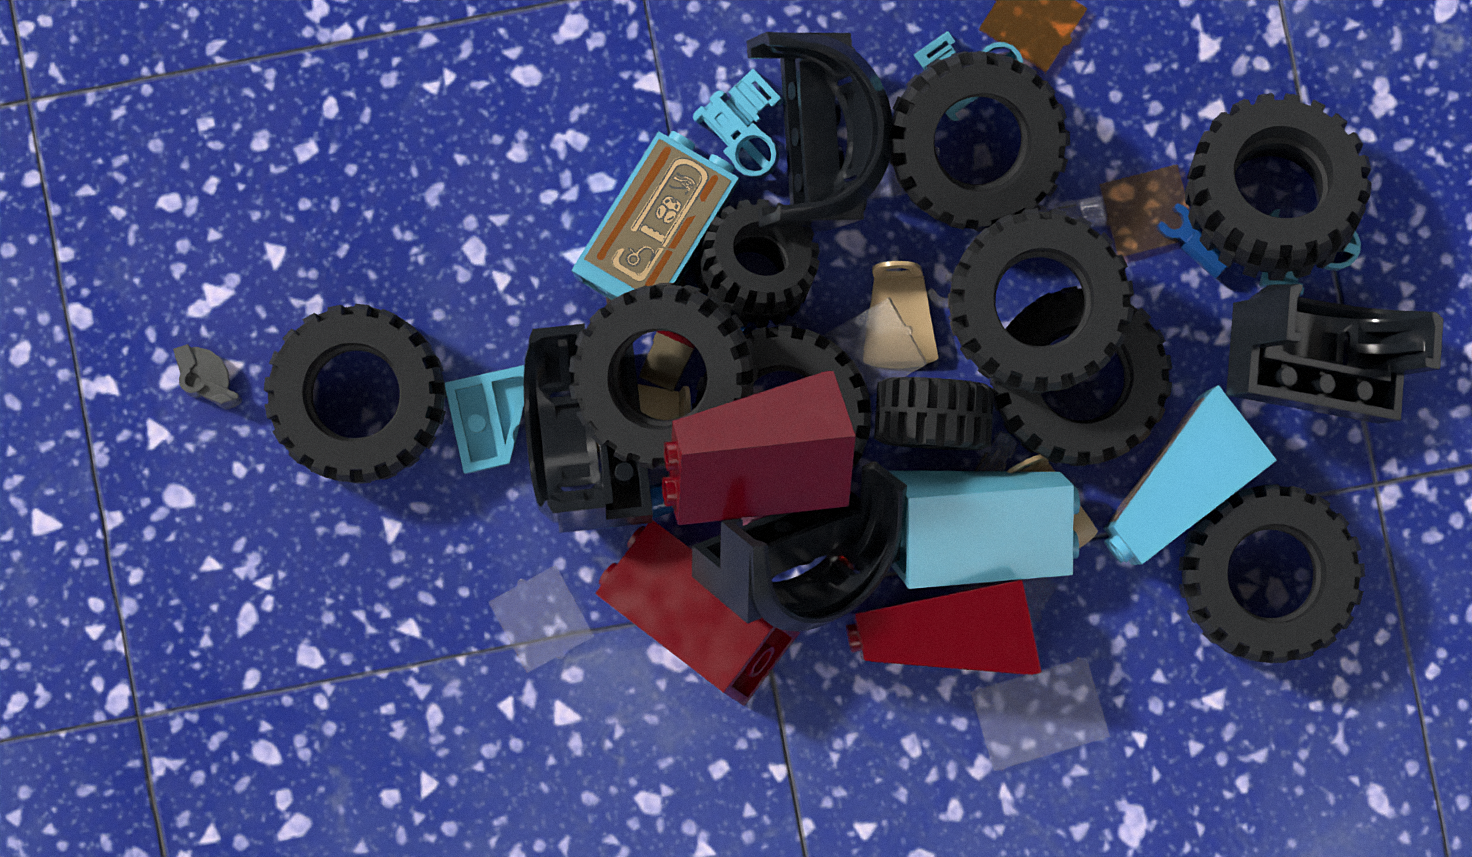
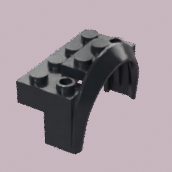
M765 32L747 40V57L749 59H780L790 205L759 208V227L802 226L804 228L810 226L813 231H828L863 220L867 198L875 191L887 170L892 153L894 132L892 111L886 91L874 69L852 46L851 33ZM851 77V82L837 86L839 80ZM841 108L847 129L845 160L841 146H838L837 127L841 120ZM844 179H854L848 182L844 181Z
M1301 284L1267 285L1249 300L1233 303L1226 396L1379 424L1401 421L1404 375L1440 370L1444 318L1437 312L1376 309L1299 297L1303 286ZM1346 331H1348L1350 334V344L1347 349L1348 363L1344 366V342Z
M585 323L532 329L524 358L523 398L529 469L538 509L553 523H558L559 533L653 523L648 469L639 467L638 461L630 459L624 462L614 457L615 450L606 444L603 447L599 445L602 468L600 473L596 441L592 438L595 432L589 423L583 426L576 413L581 411L578 399L572 400L571 396L550 397L553 392L570 391L569 385L574 383V373L569 372L570 359L577 353L578 346L575 342L580 332L585 329ZM632 343L622 360L621 377L629 399L641 410Z
M874 461L862 466L860 497L850 490L849 506L768 515L746 525H743L741 518L724 520L721 522V535L692 546V577L747 624L763 618L772 626L786 631H806L824 626L844 616L863 603L882 582L891 564L900 560L907 485ZM826 556L813 568L796 577L772 582V579L777 574L799 565L810 564L814 559ZM837 556L845 557L852 563L853 568L860 573H855L840 561Z

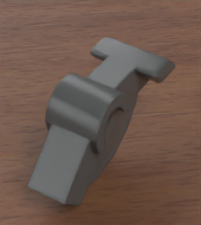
M189 344L173 349L180 371L179 385L186 394L194 398L203 397L225 410L241 404L242 398L239 394L229 390V371L220 357L208 349L190 347Z

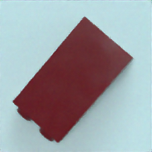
M834 371L821 372L672 421L671 441L664 442V460L667 471H670V477L662 478V493L665 506H673L678 525L849 506L856 436Z
M655 521L648 523L647 526L639 527L630 537L627 543V548L629 549L618 563H612L603 572L599 580L600 587L595 594L720 691L745 706L800 632L781 630L772 626L763 618L747 624L692 577V549Z
M1013 580L852 613L854 623L845 625L851 652L860 651L861 659L864 661L1023 675L1042 673L1022 580Z

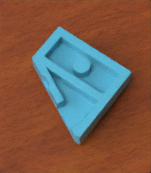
M524 365L445 383L464 474L511 463L524 411Z

